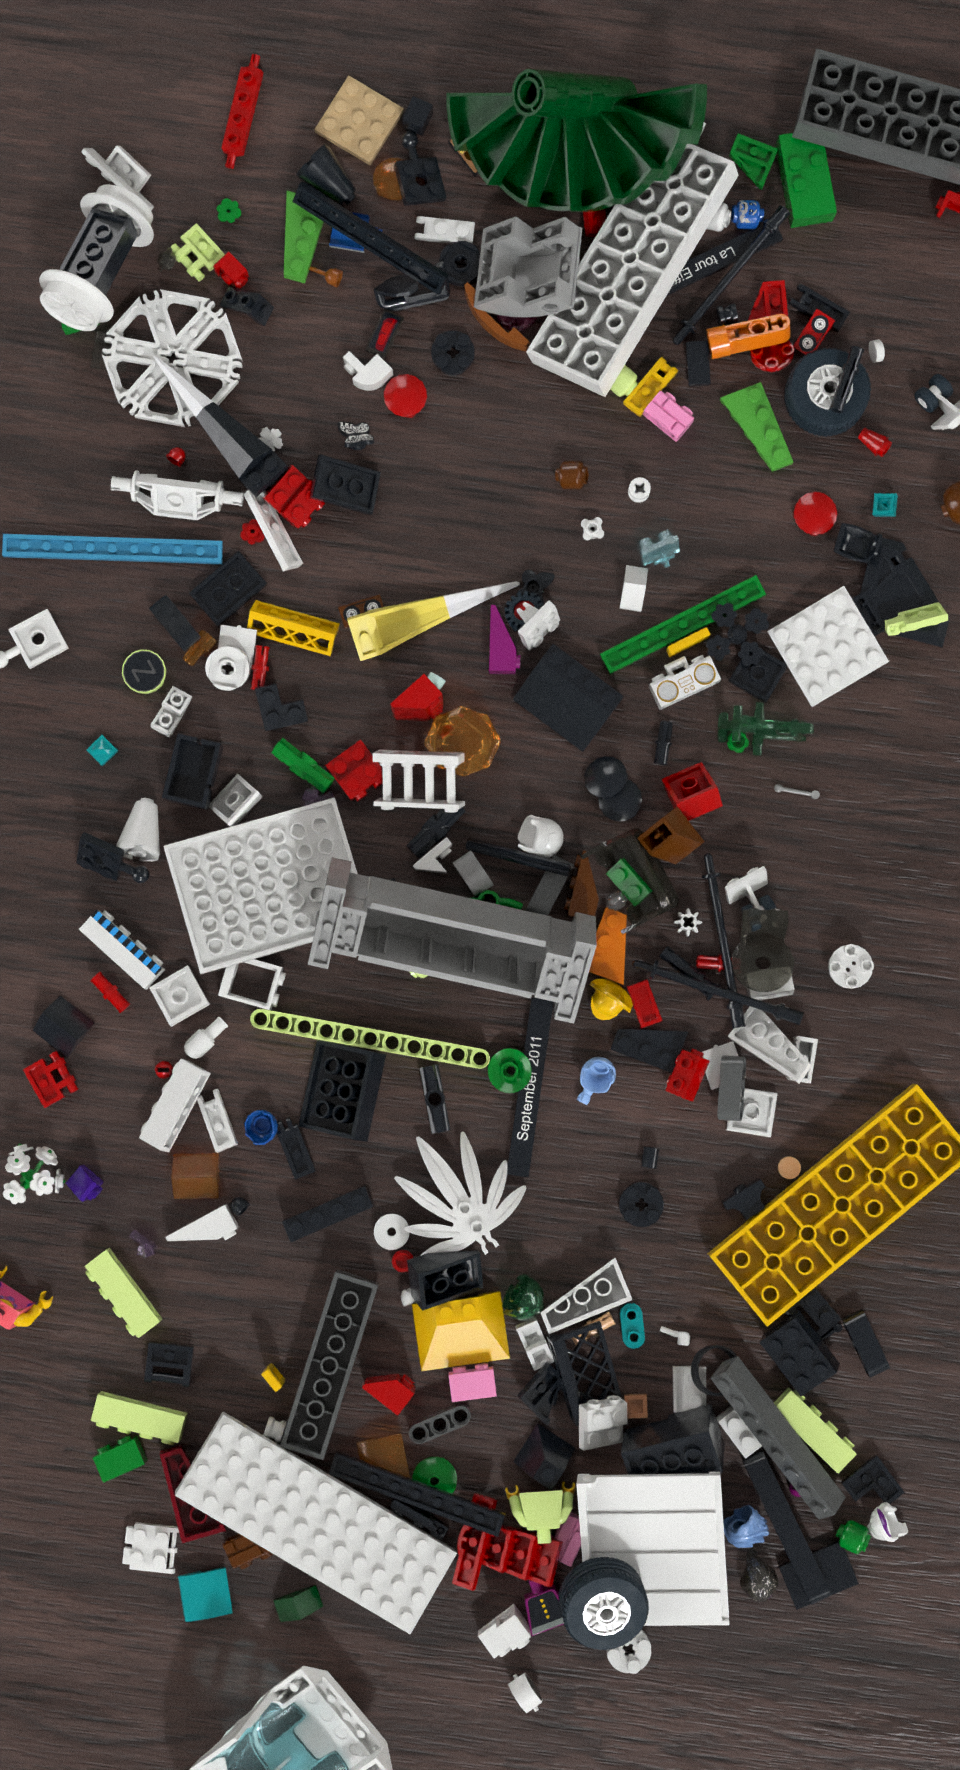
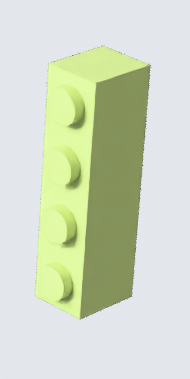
M110 1248L85 1265L87 1269L85 1271L86 1275L92 1282H97L100 1286V1294L105 1300L109 1299L112 1302L114 1313L119 1318L123 1317L127 1323L125 1326L132 1336L141 1337L163 1320Z
M788 1387L774 1404L796 1433L839 1473L856 1456L852 1449L855 1445L846 1436L841 1439L836 1434L838 1429L829 1420L825 1423L820 1418L822 1413L813 1404L808 1407L803 1402L806 1398L800 1396L796 1390L792 1391Z
M101 1391L97 1394L91 1421L96 1422L98 1427L109 1428V1426L117 1427V1431L121 1433L131 1434L132 1431L140 1433L139 1436L142 1438L152 1439L156 1437L160 1438L162 1443L174 1445L175 1442L179 1443L188 1413Z

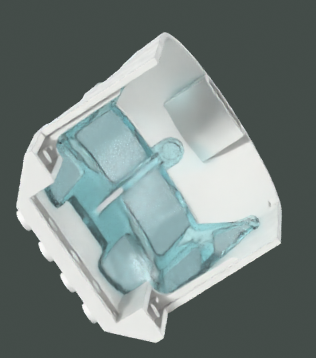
M302 1666L264 1694L252 1710L239 1719L224 1734L222 1739L201 1756L189 1770L393 1769L387 1741L330 1673L326 1670Z

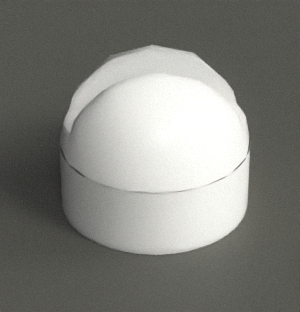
M404 1289L400 1298L405 1307L415 1303V1300L411 1296V1289Z

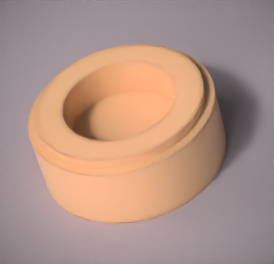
M784 1157L778 1163V1172L786 1179L796 1178L801 1171V1165L794 1157Z

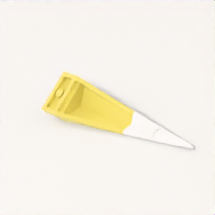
M515 581L387 606L349 617L347 620L360 661L382 655L414 636L506 592L520 583Z

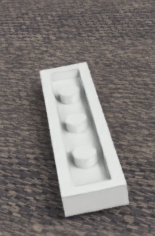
M248 490L243 495L282 570L287 571L300 567L303 562L276 510L262 498L266 491L264 490L259 496L255 497Z

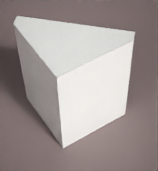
M237 774L212 800L209 808L232 827L236 826L263 796Z

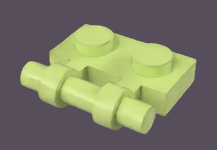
M197 223L180 237L185 244L182 248L176 243L170 247L174 258L181 262L187 268L188 274L191 277L194 276L198 281L205 277L200 271L203 266L212 271L214 269L213 266L225 255ZM190 252L198 258L194 263L187 256Z

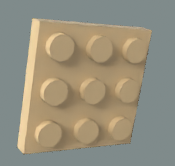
M348 76L316 126L315 133L371 165L404 113V108Z

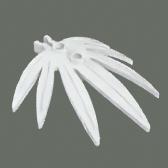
M465 1132L460 1133L461 1159L471 1197H468L457 1176L444 1159L422 1138L416 1137L420 1153L432 1179L453 1209L451 1210L440 1199L417 1184L399 1176H395L394 1179L420 1205L437 1216L452 1222L453 1226L416 1224L406 1226L404 1230L429 1238L453 1237L451 1240H446L430 1247L421 1255L460 1251L475 1240L481 1244V1249L486 1255L489 1252L485 1248L486 1243L482 1235H485L487 1240L492 1242L495 1247L499 1246L497 1241L491 1238L490 1230L500 1225L512 1214L520 1203L526 1191V1186L523 1185L510 1193L499 1205L498 1209H496L507 1177V1161L503 1160L490 1185L487 1202L483 1204L479 1168Z

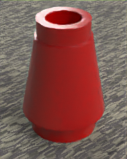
M864 428L858 436V439L875 456L883 457L892 444L888 440L889 437Z

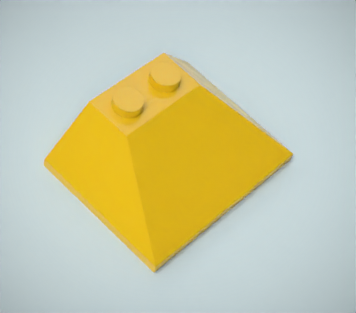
M500 1291L451 1300L424 1311L421 1310L417 1303L412 1304L421 1371L510 1359Z

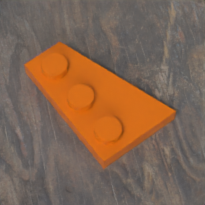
M606 907L596 931L597 946L589 972L624 985L627 915Z

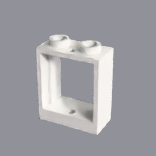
M255 959L244 962L276 971L267 1003L232 994L231 990L239 964L226 967L218 996L267 1010H272V1007L277 1006L280 994H276L279 985H283L286 973L283 972V967Z

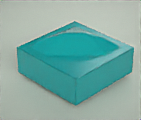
M874 493L872 515L874 517H896L898 495L896 493Z
M103 735L87 749L101 766H104L118 752Z

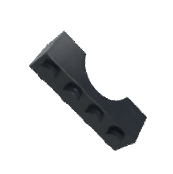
M364 1185L319 1206L283 1220L282 1224L291 1243L374 1207V1203L367 1186Z

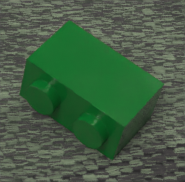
M127 1435L117 1440L118 1444L113 1447L107 1444L97 1449L98 1453L93 1457V1460L103 1483L136 1469L148 1461L138 1436L131 1438L130 1435Z

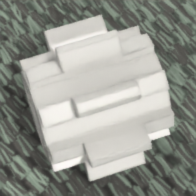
M689 908L686 909L685 915L678 912L677 914L680 919L674 921V924H679L680 927L677 932L679 933L683 930L687 937L690 935V930L698 933L696 925L702 924V921H697L696 919L699 913L697 912L692 915ZM683 918H692V928L690 926L686 928L683 926L685 923Z

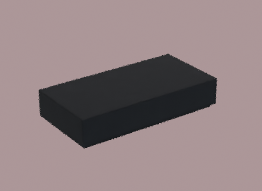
M708 341L686 342L688 387L709 386L711 380Z

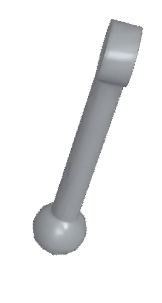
M780 784L774 786V790L777 793L784 791L811 796L812 799H818L820 793L816 790L808 792L782 787Z

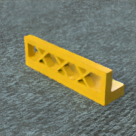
M255 600L250 610L247 628L257 630V636L331 656L340 623ZM254 620L261 621L266 628L258 629L253 627ZM277 626L282 627L287 633L284 635L277 634L273 628ZM298 632L304 633L308 639L305 641L298 640L295 634ZM319 638L329 640L328 648L319 646L316 640Z

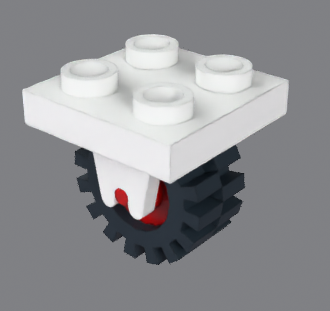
M524 591L523 595L521 592H518L517 597L512 595L510 597L511 601H507L505 617L512 630L518 631L523 645L530 651L533 647L536 648L542 643L543 637L548 632H553L558 627L560 618L555 605L551 601L543 605L539 596L536 597L534 593L529 595L528 591Z

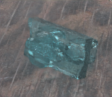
M665 530L658 534L660 541L653 544L650 538L640 540V555L643 565L645 566L653 562L654 565L662 563L665 568L669 567V560L675 558V553L680 552L677 535L673 536L669 530Z

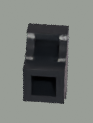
M757 1178L748 1185L742 1183L733 1189L734 1193L723 1199L721 1203L726 1210H739L747 1220L765 1209L760 1197L765 1185L760 1178Z

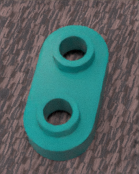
M626 1303L620 1309L622 1339L627 1347L635 1349L642 1346L645 1341L643 1314L637 1304ZM629 1311L635 1312L636 1315L633 1319L627 1317ZM631 1334H637L638 1339L636 1341H631Z

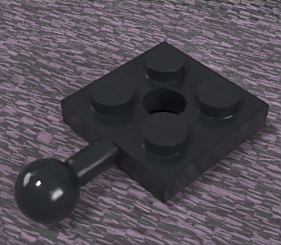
M411 131L405 132L401 137V143L404 148L408 149L410 160L396 161L394 164L404 206L444 202L447 197L437 158L419 159L416 149L418 144L417 135ZM415 178H422L425 181V185L417 184Z
M83 832L79 841L76 864L115 881L119 878L121 871L132 875L133 880L137 883H145L150 876L149 870L145 866L134 867L123 862L124 849Z

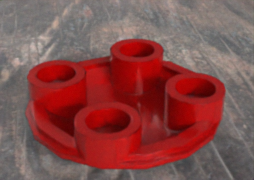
M788 340L785 343L750 350L751 359L754 365L763 371H780L792 362L794 347Z
M409 374L398 375L392 378L384 391L385 405L391 412L401 417H414L422 410L427 400V391L423 382L416 376Z
M807 493L796 503L793 518L801 530L811 536H818L829 531L835 524L837 518L836 505L824 493Z

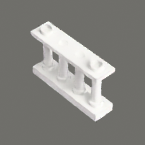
M378 750L373 753V762H380L383 774V798L375 800L374 806H381L382 810H392L394 807L445 809V812L450 813L458 812V809L465 806V801H456L455 768L464 762V753ZM393 763H401V766L404 767V798H392L391 766ZM415 764H423V767H425V799H413L412 767ZM436 764L444 765V768H446L447 800H434V767H436Z

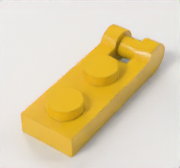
M663 357L654 364L623 402L626 407L639 417L642 416L644 409L658 392L662 391L679 371L674 366L670 367ZM660 370L666 374L664 377L658 374Z

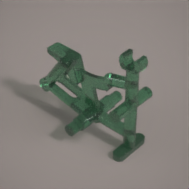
M756 702L754 716L742 715L743 706L735 705L732 721H728V714L726 712L719 714L717 739L720 743L726 742L728 731H732V742H741V732L753 733V755L762 756L764 739L806 742V737L801 734L814 733V725L801 722L798 719H792L791 722L765 720L763 702ZM775 730H778V733H783V734L790 733L791 736H789V735H778V734H776Z

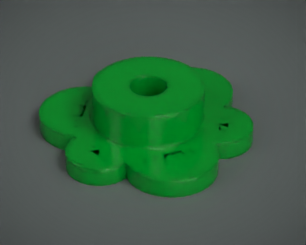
M228 198L223 199L221 205H218L216 208L219 213L218 219L221 222L228 221L233 223L235 218H239L241 210L238 208V202H232Z

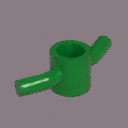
M490 890L482 892L479 897H471V899L483 901L486 895H492L493 900L498 905L520 910L523 906V903L516 900L499 898L497 893Z

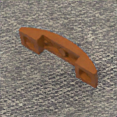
M467 282L464 285L466 300L471 312L480 325L503 344L517 350L527 351L530 342L515 327L507 333L486 311L474 307L476 290Z

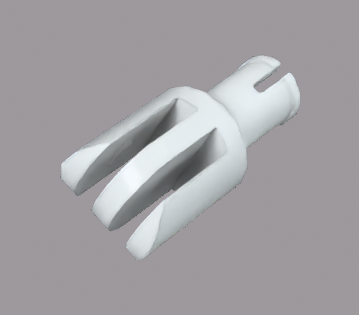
M218 1016L205 1030L198 1029L185 1042V1053L195 1059L202 1057L215 1045L214 1039L228 1025Z

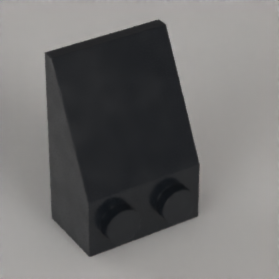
M478 1250L426 1253L407 1260L411 1296L422 1311L483 1289L481 1259Z

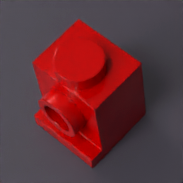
M230 252L225 254L213 266L215 274L218 277L221 276L227 285L232 284L235 288L240 289L248 281L247 269Z

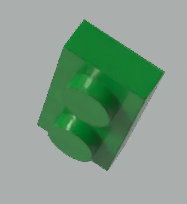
M624 858L620 859L606 873L634 907L639 905L652 892L650 887Z

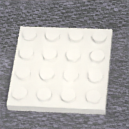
M845 586L767 631L811 707L889 662Z

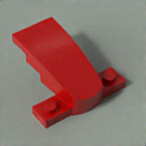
M478 1493L473 1495V1502L492 1509L496 1508L497 1500ZM464 1525L458 1537L457 1549L459 1557L452 1584L471 1591L476 1590L481 1565L483 1564L500 1573L506 1572L520 1579L531 1580L551 1587L563 1541L551 1538V1543L538 1544L537 1533L502 1525L500 1534L496 1537Z

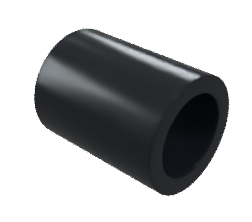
M644 1146L642 1167L657 1169L659 1148Z

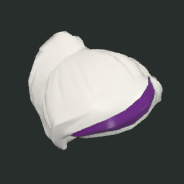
M887 1502L881 1503L880 1506L874 1509L867 1527L869 1533L874 1538L895 1542L898 1537L908 1533L906 1523L898 1522L894 1513L897 1508Z

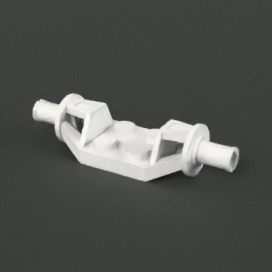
M136 470L132 479L112 476L111 480L112 491L130 492L132 501H138L153 515L199 520L214 511L220 512L223 504L242 506L244 500V492L226 491L223 481L214 483L201 480L197 483L158 478L157 474H140ZM140 487L151 491V498L140 492ZM204 496H215L214 502L203 504Z

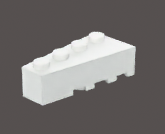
M616 1258L612 1259L541 1312L549 1334L632 1300Z

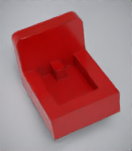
M948 190L945 197L940 196L935 207L939 209L936 217L940 218L945 208L960 213V192L955 193Z

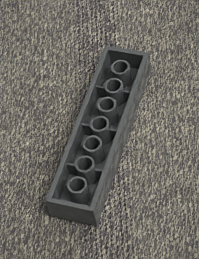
M338 1269L335 1271L280 1447L321 1460L324 1459L379 1282Z

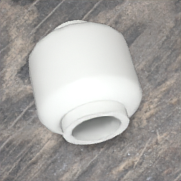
M726 203L721 204L708 225V230L720 232L724 227H728L731 220V210L728 209Z

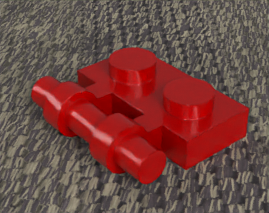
M57 1051L49 1055L53 1061L50 1065H47L43 1058L23 1069L44 1108L65 1098L61 1090L67 1086L71 1094L79 1090L75 1084L76 1079L73 1075H70L65 1066L64 1058H61ZM56 1069L63 1079L58 1083L52 1074V1071Z

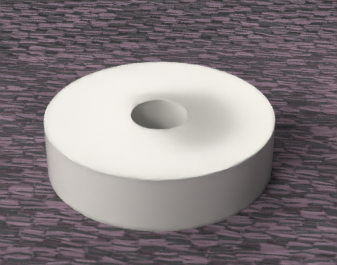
M394 1213L382 1216L374 1227L376 1242L388 1250L401 1248L407 1242L410 1232L404 1230L406 1226H409L407 1221L402 1216ZM391 1227L396 1230V1234L390 1236L387 1232Z

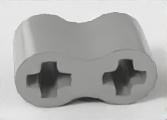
M471 850L452 862L475 897L494 886Z

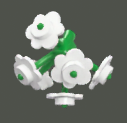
M21 1143L13 1147L14 1152L9 1153V1155L14 1156L7 1158L8 1163L5 1169L7 1172H13L14 1175L21 1173V1184L16 1180L4 1184V1198L10 1200L12 1204L23 1203L26 1201L24 1194L26 1189L31 1188V1190L36 1191L38 1196L43 1195V1193L48 1195L53 1191L52 1185L54 1183L55 1193H59V1189L63 1188L66 1182L64 1175L61 1174V1169H57L55 1178L50 1177L48 1170H42L40 1173H37L44 1163L47 1165L58 1164L55 1152L45 1146L42 1148L37 1147L36 1156L40 1161L34 1169H29L31 1159L24 1152L34 1148H28L27 1144L22 1145Z

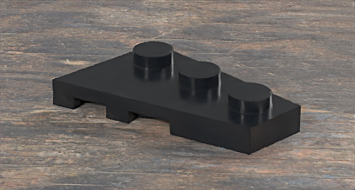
M618 1029L610 1050L673 1073L676 1066V1058L681 1053L688 1032Z

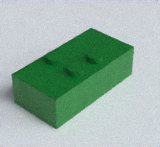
M793 133L779 135L775 147L778 149L777 158L786 208L790 212L788 216L790 228L832 222L837 210L825 146L793 138Z

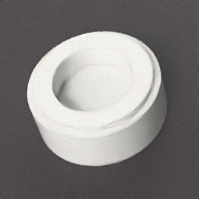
M879 339L869 342V355L873 363L881 362L885 357L884 346Z

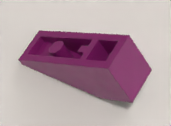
M491 605L489 674H515L516 668L520 669V655H516V648L496 605Z

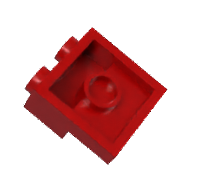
M290 465L289 469L281 475L262 498L293 527L299 529L300 526L304 528L312 519L310 517L311 513L314 510L319 511L325 505V502L310 498L313 482L308 480L296 467Z
M361 739L325 765L351 801L354 799L357 801L361 800L368 794L366 791L372 786L377 788L383 784L382 767L378 762H373V755Z

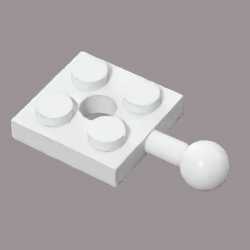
M48 609L8 629L17 646L5 652L0 651V668L5 667L9 659L22 654L28 668L31 669L69 649ZM42 633L44 635L43 643L39 645L34 644V635Z

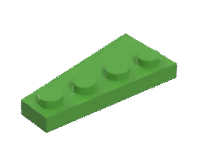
M287 191L284 278L305 283L324 222L293 203L295 193Z
M761 382L720 398L723 406H726L734 421L742 428L748 440L750 439L756 447V451L772 472L793 464V459Z

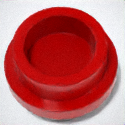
M399 1250L392 1257V1265L398 1272H407V1260L414 1257L407 1250Z

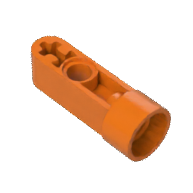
M777 314L706 329L711 358L717 359L731 356V354L785 343L790 338L789 317L784 314Z

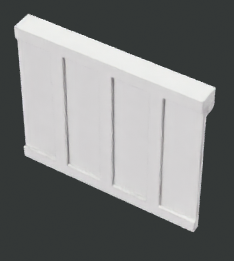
M720 1472L630 1475L578 1474L576 1484L582 1562L596 1557H613L625 1561V1563H628L629 1566L636 1570L644 1585L649 1602L648 1618L644 1626L729 1625Z

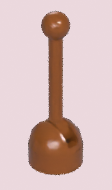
M312 266L309 269L325 276L326 282L336 288L342 280V270L331 268L325 272Z

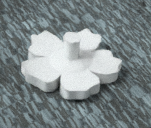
M268 427L262 428L259 439L273 451H275V448L281 449L283 443L282 439L279 438L281 436L279 429H272L270 433Z

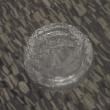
M622 891L610 894L606 897L607 908L613 910L623 908L628 900L627 896Z

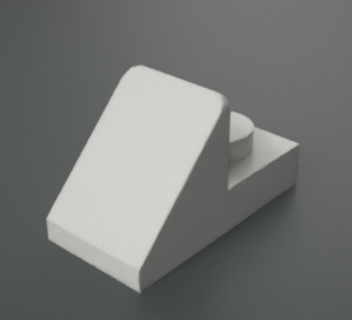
M446 837L417 861L413 868L416 871L447 873L436 859L438 857L441 859L445 858L451 852L450 847L452 843Z

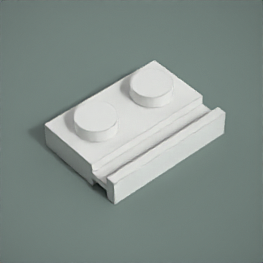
M673 1366V1412L677 1413L706 1406V1394L695 1386L691 1377V1366ZM699 1366V1377L705 1387L706 1366Z

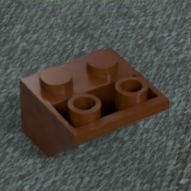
M678 807L662 817L637 838L650 856L673 864L680 862L705 842Z

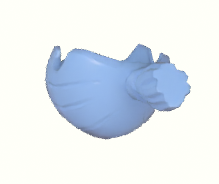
M594 1057L584 1064L580 1073V1083L584 1089L577 1098L579 1102L587 1105L593 1093H605L609 1090L616 1078V1069L611 1061L603 1057Z

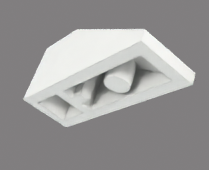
M225 1204L165 1238L167 1241L218 1240L221 1237L227 1240L237 1234L235 1230L239 1228V1225L228 1204Z

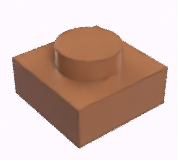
M624 1394V1401L627 1402V1418H648L647 1394Z

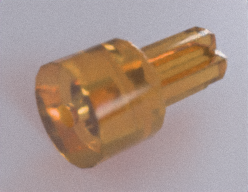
M202 629L198 633L201 639L183 657V660L190 666H193L205 651L209 652L217 642Z

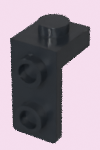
M231 286L228 287L220 303L223 308L247 314L258 325L262 326L266 325L274 309V306L260 294Z

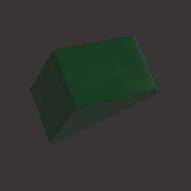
M316 1584L273 1600L280 1622L301 1620L323 1607Z

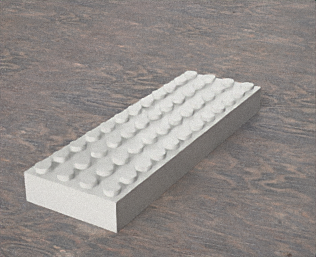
M687 144L679 163L667 181H654L646 191L626 205L615 204L578 265L574 307L548 315L526 351L532 363L606 397L739 176L735 163L695 145Z
M222 1412L175 1491L176 1497L408 1634L412 1633L457 1554L451 1546L286 1448L280 1447L276 1442L225 1412Z

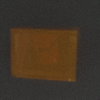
M219 1153L174 1154L171 1175L174 1199L219 1198Z

